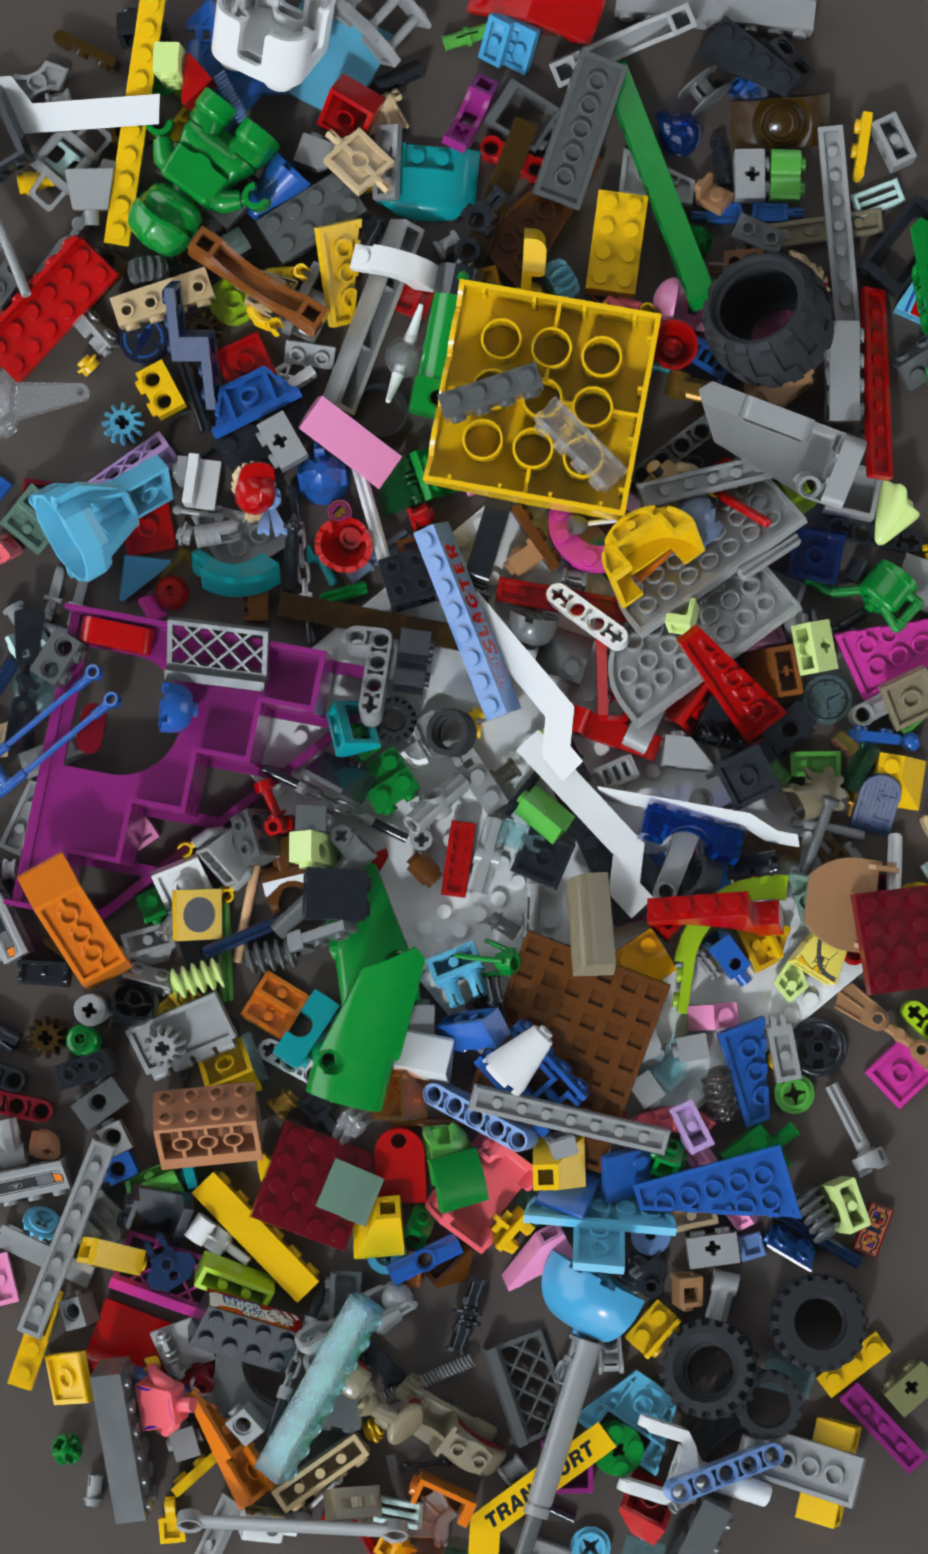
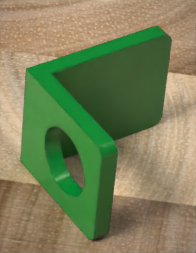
M422 1202L415 1203L404 1229V1244L413 1248L425 1246L436 1221ZM408 1235L418 1237L420 1242L412 1241Z

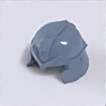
M705 495L686 499L678 505V509L686 512L694 519L704 546L713 542L720 535L723 525L719 520H715L717 514L715 505Z

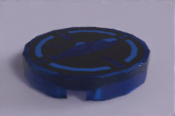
M150 321L140 324L141 328L129 332L126 329H120L119 346L124 355L132 362L142 365L159 360L167 350L169 339L162 322L150 324Z

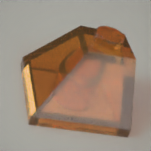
M392 1070L383 1110L381 1112L370 1111V1119L372 1121H409L427 1118V1105L423 1098V1089L407 1070Z

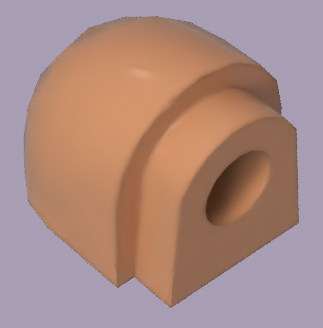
M39 1128V1131L32 1130L28 1155L45 1160L57 1159L61 1153V1142L54 1132Z

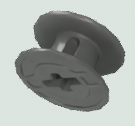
M717 65L710 66L694 77L677 96L681 99L691 94L699 105L693 110L692 117L700 115L713 106L732 86L731 83H727L718 88L710 78L716 72Z

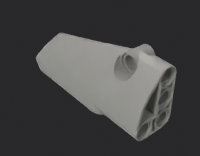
M713 381L698 389L715 443L791 488L801 496L841 510L864 455L867 441ZM806 480H813L815 485L813 491L804 493L802 484Z

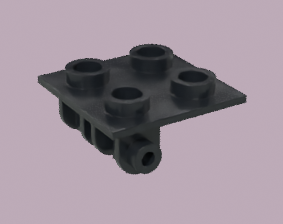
M710 695L691 735L692 739L729 750H738L744 746V739L741 738L740 733L714 695Z

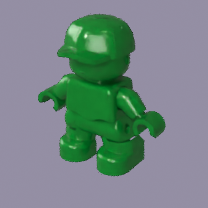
M205 87L196 99V106L190 113V120L188 119L180 142L175 148L172 138L169 137L175 129V122L172 119L167 120L165 127L162 129H155V124L145 125L148 131L156 137L153 140V160L161 170L162 175L172 185L170 187L165 183H155L147 191H144L140 198L136 197L128 214V225L141 243L163 256L173 257L181 254L188 248L192 238L199 231L198 228L202 222V215L195 206L196 203L208 211L214 210L222 214L241 210L244 205L251 211L262 213L271 206V200L263 198L259 203L251 202L252 193L258 191L255 182L249 183L242 193L240 190L231 189L255 174L258 169L267 165L280 148V145L271 135L247 117L244 118L236 129L235 137L224 131V128L230 124L238 112L208 87Z

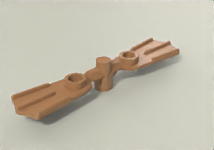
M853 982L838 992L834 1006L835 1009L874 1031L884 1030L894 1038L895 1042L902 1043L910 1048L912 1058L928 1071V1040L918 1039L915 1041V1038L906 1033L904 1029L890 1022L888 1013ZM876 1015L883 1017V1021L879 1024L873 1021ZM925 1046L927 1051L925 1054L920 1055L917 1053V1048Z

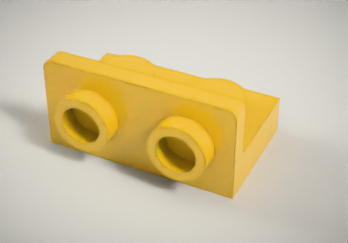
M656 1298L628 1330L624 1338L636 1347L646 1359H649L651 1356L655 1358L663 1350L664 1345L662 1343L668 1336L672 1338L671 1335L674 1332L678 1333L681 1328L679 1326L681 1320Z

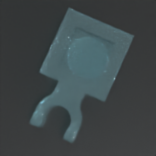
M505 818L496 842L519 851L522 850L523 845H526L529 850L539 853L540 849L535 848L532 842L534 839L544 841L545 837L537 834L529 835V826Z

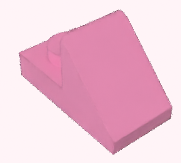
M737 1002L688 1006V1031L724 1029L739 1024Z

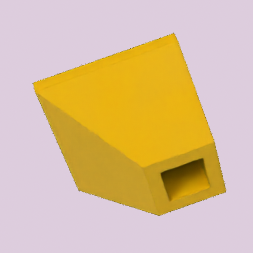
M574 1135L578 1148L577 1154L558 1160L553 1158L545 1138L538 1136V1142L533 1147V1191L586 1187L584 1136Z
M400 1195L377 1197L366 1226L354 1224V1259L405 1255L403 1209Z

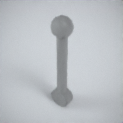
M175 505L172 508L173 513L176 515L180 513L214 519L216 522L224 520V515L220 512L216 514L184 509L179 505Z

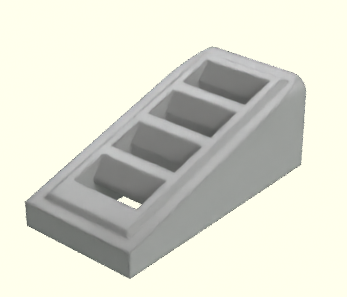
M628 754L589 771L592 778L587 783L599 794L598 787L593 778L595 774L598 775L603 787L611 789L639 778L640 774L631 754ZM626 762V765L631 774L628 777H626V774L621 765V763ZM611 767H617L621 780L617 781ZM604 770H607L612 783L609 785L602 773Z

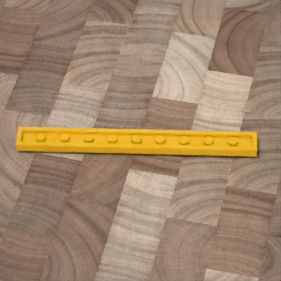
M166 0L139 1L126 96L151 95L153 93L155 74L153 73L154 42H160ZM145 125L121 127L104 243L130 247L132 231L128 225V214L138 194L147 134Z

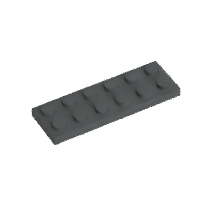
M585 49L579 51L531 194L576 211L580 210L628 66Z

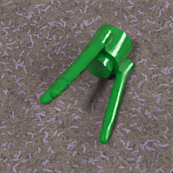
M488 938L484 940L485 943L502 950L495 957L462 953L454 954L455 958L494 963V966L499 969L497 971L481 973L482 978L487 976L494 977V975L513 976V973L517 972L520 967V955L516 953V948L504 946Z

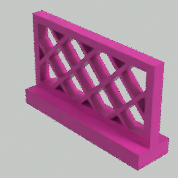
M133 1230L129 1231L124 1244L130 1246L134 1236L143 1241L147 1239L150 1243L156 1244L153 1246V1250L162 1246L157 1239ZM173 1247L174 1251L191 1253L195 1259L200 1260L202 1255L192 1251ZM151 1268L141 1272L140 1276L134 1275L130 1278L119 1275V1271H114L108 1286L111 1289L190 1317L194 1315L199 1303L194 1302L190 1293L197 1289V1287L188 1289L186 1282H183L186 1291L174 1295L170 1291L153 1290L146 1284L143 1275L148 1273ZM176 1275V1276H174V1277H172V1278H170V1279H171V1280H175V1279L178 1278V1275ZM140 1277L143 1283L133 1279ZM188 1293L190 1300L183 1298L181 1296Z

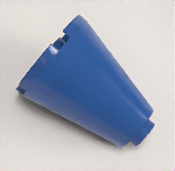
M277 151L270 159L256 184L258 191L251 195L252 203H259L263 198L270 199V208L262 213H256L247 208L246 212L257 221L313 185L304 175L302 176L290 161Z

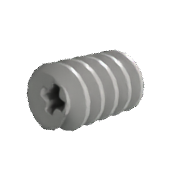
M90 993L81 996L73 1007L76 1019L85 1026H95L103 1023L109 1017L107 1009L108 999L100 993ZM93 1005L94 1009H97V1012L92 1014L91 1010H88V1007Z

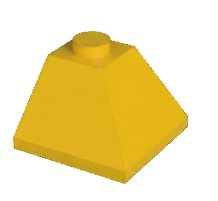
M877 753L873 774L886 773L893 776L901 787V800L898 808L919 811L926 761L902 755Z

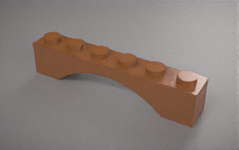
M204 226L199 229L188 245V256L312 338L315 337L327 320L328 308L308 295L299 293L272 279L245 260L222 238Z

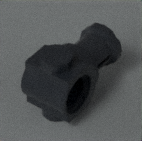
M497 185L493 187L494 190L484 201L479 200L477 204L473 205L469 203L460 213L471 231L479 233L485 238L489 237L496 228L494 221L498 218L497 212L506 202L510 203L512 200ZM475 215H483L485 221L481 226L472 225V219Z

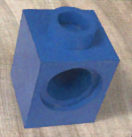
M131 1148L112 1158L104 1179L105 1183L109 1181L110 1185L113 1186L141 1172ZM114 1162L124 1164V1174L118 1175L114 1173L112 1168Z

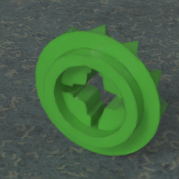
M802 1075V1079L777 1083L774 1090V1098L777 1105L783 1111L790 1114H799L806 1111L813 1103L814 1087L810 1080ZM791 1083H793L796 1090L805 1091L797 1095V1104H795L792 1097L784 1096V1094L791 1091Z

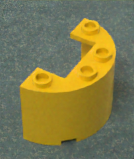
M650 505L629 512L613 525L604 540L605 547L602 552V563L617 600L624 609L644 595L631 579L633 575L670 549L686 565L702 554L705 548L695 521L689 514L672 506L656 508L655 505Z

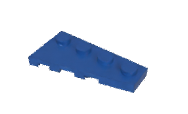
M762 1015L716 1032L743 1125L747 1128L770 1119L769 1088L767 1087L766 1080L768 1066L765 1059L767 1045L766 1038L764 1037V1026H766L765 1017Z

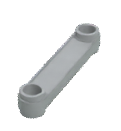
M699 788L692 792L688 800L690 803L697 804L695 798L700 793L707 798L706 805L712 806L713 795L709 790ZM682 815L654 886V898L661 897L659 895V888L661 886L669 888L671 892L670 897L677 895L707 818Z

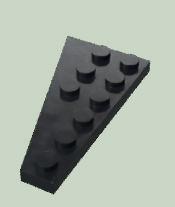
M553 791L558 803L575 816L569 827L591 873L608 872L610 883L613 854ZM644 852L640 884L653 897V889L661 869ZM661 886L659 888V895L661 897H670L671 892L668 887ZM610 896L612 918L617 928L647 914L646 904L631 918Z

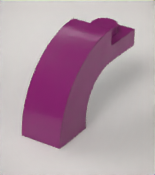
M480 73L476 74L469 85L455 119L444 134L441 143L465 153L466 149L472 145L488 114L500 85L499 82Z

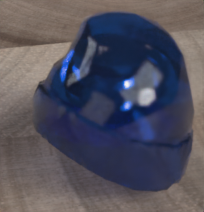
M665 110L659 111L656 118L659 122V137L663 148L674 156L683 157L693 153L701 140V127L697 119L685 112L670 115Z

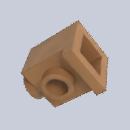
M530 538L525 541L526 547L523 548L519 545L510 551L509 555L511 557L503 563L511 576L516 574L519 578L543 562L544 558Z
M694 1270L670 1272V1278L672 1279V1304L681 1311H692L694 1307H702L703 1276Z

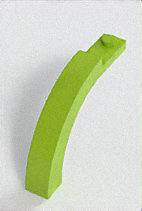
M788 875L754 876L750 879L733 882L715 893L748 891L753 901L763 899L785 901L789 877ZM685 925L679 936L673 956V961L682 962V967H677L675 982H680L678 992L673 993L672 1007H676V1013L687 1014L696 954L700 943L711 926Z

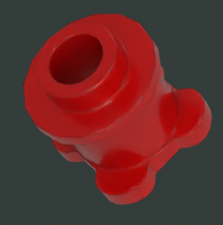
M423 502L422 506L410 509V506L406 507L414 532L418 531L417 528L428 524L431 525L432 521L436 520L432 505L427 506L426 502Z

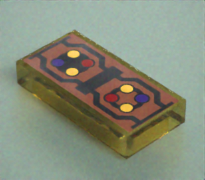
M843 731L835 733L828 740L847 757L853 755L859 749V745Z

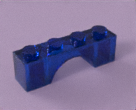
M660 803L648 804L644 809L637 839L662 845L669 836L675 833L687 832L696 835L705 843L710 858L731 865H735L739 860L746 831L739 829L738 825L732 823H725L723 825L716 823L713 818L706 816L694 817L685 810H669Z

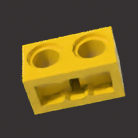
M162 359L135 373L138 380L134 383L140 394L146 393L150 402L146 405L153 417L158 415L159 419L163 421L187 408ZM152 375L160 377L159 383L155 386L147 385V380ZM163 397L171 398V404L167 408L159 407V401Z

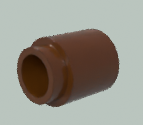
M416 851L406 861L409 864L406 869L422 885H426L428 888L433 886L443 876V873L440 871L441 868L425 852L419 854Z

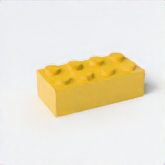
M607 190L598 191L584 294L603 297L612 296L613 298L621 296L634 299L648 196Z

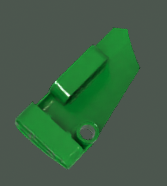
M415 946L391 958L361 968L323 1042L316 1044L312 1049L311 1056L314 1061L306 1086L308 1093L352 1108L373 1112H381L383 1110L394 1062L399 1060L403 1050L425 963L424 956ZM330 1053L328 1059L321 1061L324 1054Z

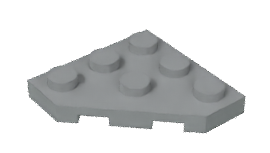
M216 505L215 511H200L211 514L220 512L224 515L223 521L236 520L239 522L238 529L242 534L239 541L209 546L215 559L220 562L229 564L243 563L261 553L271 558L284 550L287 535L280 534L279 537H275L271 524L269 535L265 533L258 534L259 521L255 519L252 523H248L244 519L245 512ZM191 516L196 526L216 522L210 518Z

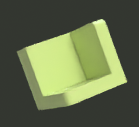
M691 598L689 606L680 613L666 614L665 624L669 633L684 634L697 623L700 608L696 598Z

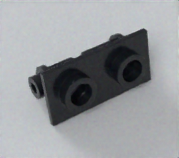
M775 850L725 858L729 869L727 870L728 880H733L734 882L750 879L751 874H755L756 877L774 876V873H779V870H781Z

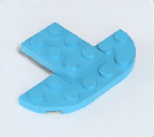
M598 1188L592 1198V1205L583 1220L535 1204L536 1196H534L526 1206L523 1223L573 1227L572 1270L623 1275L625 1269V1232L676 1236L677 1231L676 1221L671 1212L640 1210L636 1196L606 1204L602 1200V1188Z

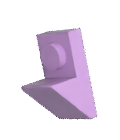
M692 1099L669 1109V1113L680 1133V1140L691 1155L715 1145Z

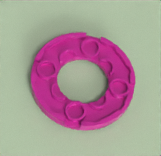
M631 489L626 514L641 508L639 497ZM550 509L547 524L548 535L553 548H555L559 556H562L579 570H586L589 573H606L602 563V552L605 545H590L582 541L578 535L570 534L568 517L569 515H576L575 513Z

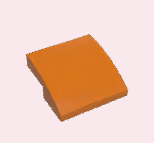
M267 970L240 1013V1016L278 1040H281L286 1031L289 1032L310 996Z

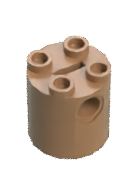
M811 369L804 375L805 378L795 383L793 381L784 383L782 387L776 388L765 387L762 384L757 387L744 382L745 394L785 408L813 386L815 380L812 375L815 372Z

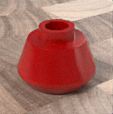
M167 576L158 582L155 588V597L163 608L176 610L187 602L189 589L181 578Z

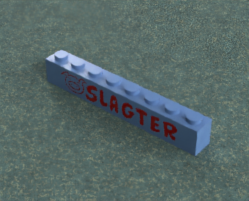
M449 522L431 524L413 533L486 721L503 717L521 709Z

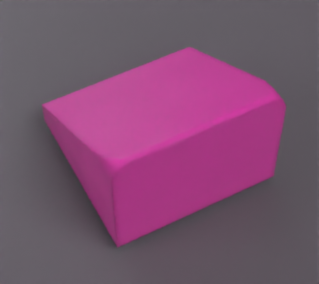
M155 594L138 599V603L146 618L161 620L167 616L165 608L157 602Z

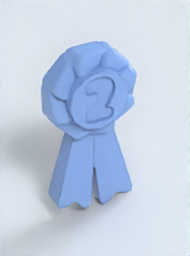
M275 487V500L272 507L259 520L258 534L265 533L269 535L271 524L275 537H279L280 534L287 535V529L283 528L284 523L276 510L282 501L280 489Z

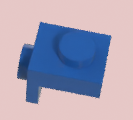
M737 76L732 81V86L727 93L730 97H735L739 100L765 98L772 95L770 90L740 76Z

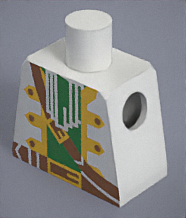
M258 1505L245 1507L240 1516L286 1518L280 1509ZM238 1530L242 1540L278 1544L282 1542L283 1535L294 1537L297 1535V1533Z

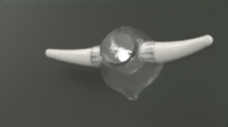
M423 304L418 305L404 337L394 339L385 349L384 359L386 366L392 372L386 397L387 403L391 402L403 378L417 375L422 347L417 342L422 318Z

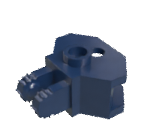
M159 1231L155 1233L156 1238L165 1250L156 1256L151 1243L147 1239L142 1241L152 1264L146 1281L153 1290L169 1292L191 1278L196 1261L191 1253L174 1251L173 1247L168 1245L163 1234ZM173 1271L178 1273L176 1280L170 1279V1274Z

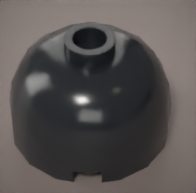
M122 978L113 985L107 1000V1009L110 1017L121 1027L129 1029L139 1028L147 1024L156 1013L159 1005L157 991L154 988L151 989L146 983L128 978Z

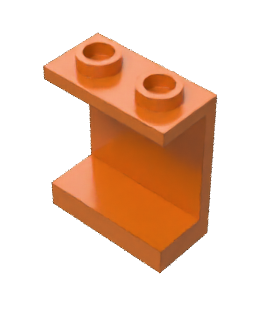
M423 1469L419 1475L414 1474L408 1491L411 1494L410 1502L416 1504L423 1486L428 1487L462 1503L457 1513V1524L467 1528L477 1506V1494Z

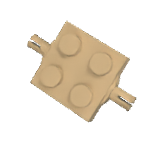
M333 128L326 133L325 137L335 147L333 151L324 157L323 163L358 197L374 185H377L385 195L392 190L393 186L383 176L394 166L395 161L362 129L358 128L351 135L341 138Z

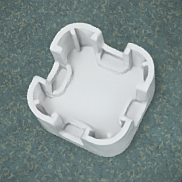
M217 0L211 46L212 53L226 69L240 71L265 83L268 88L274 91H288L302 83L327 52L336 0H305L303 10L286 3L285 0H235V3L234 0Z

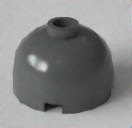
M513 607L509 614L508 628L527 650H535L536 646H544L554 638L559 622L557 616L547 612H543L542 615L536 613V609Z

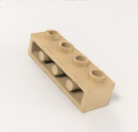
M202 267L111 297L110 301L121 330L126 329L129 332L141 328L140 324L150 321V324L163 321L167 313L166 304L162 302V290L171 281H181L184 314L188 312L190 307L197 305L198 308H203L211 305V300L216 299L206 268Z
M358 1430L357 1433H348L288 1475V1478L274 1488L271 1493L285 1514L290 1510L296 1511L306 1503L305 1500L311 1495L316 1497L326 1490V1485L331 1481L337 1482L348 1474V1469L354 1465L357 1468L369 1459L367 1456L370 1454V1448Z

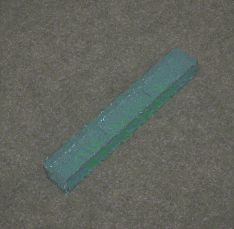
M362 1292L350 1294L254 1466L276 1485L290 1482L297 1475V1467L300 1461L308 1455L310 1443L321 1432V1424L324 1418L332 1412L334 1408L333 1402L345 1389V1381L348 1375L356 1369L358 1365L357 1359L370 1344L369 1338L382 1322L381 1316L385 1309Z

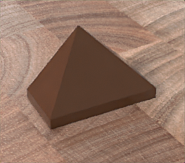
M459 1237L457 1239L463 1253L435 1266L431 1271L424 1272L437 1288L467 1281L473 1251Z

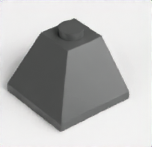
M557 627L555 636L550 643L539 647L535 660L549 677L579 687L595 639Z

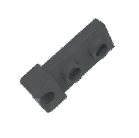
M340 920L310 931L299 929L287 933L289 952L295 953L300 951L301 955L317 951V948L328 946L329 941L349 939L350 934L359 932L358 925L355 921Z

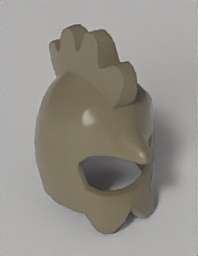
M830 766L823 769L821 773H814L807 767H803L805 775L803 786L787 783L779 790L780 793L787 795L791 808L803 821L820 816L824 806L821 802L823 795H830L840 800L838 808H833L835 811H842L845 805L841 799L847 797V791L840 788L844 778L841 775L834 776V770Z

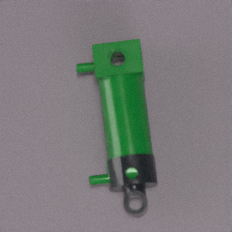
M471 237L462 238L457 243L454 249L453 263H439L419 368L413 380L408 414L431 419L435 418L438 405L431 401L430 395L439 394L460 279L499 285L487 282L488 273L475 268L480 255V245ZM465 245L470 246L474 251V255L469 258L464 257L461 254V247Z

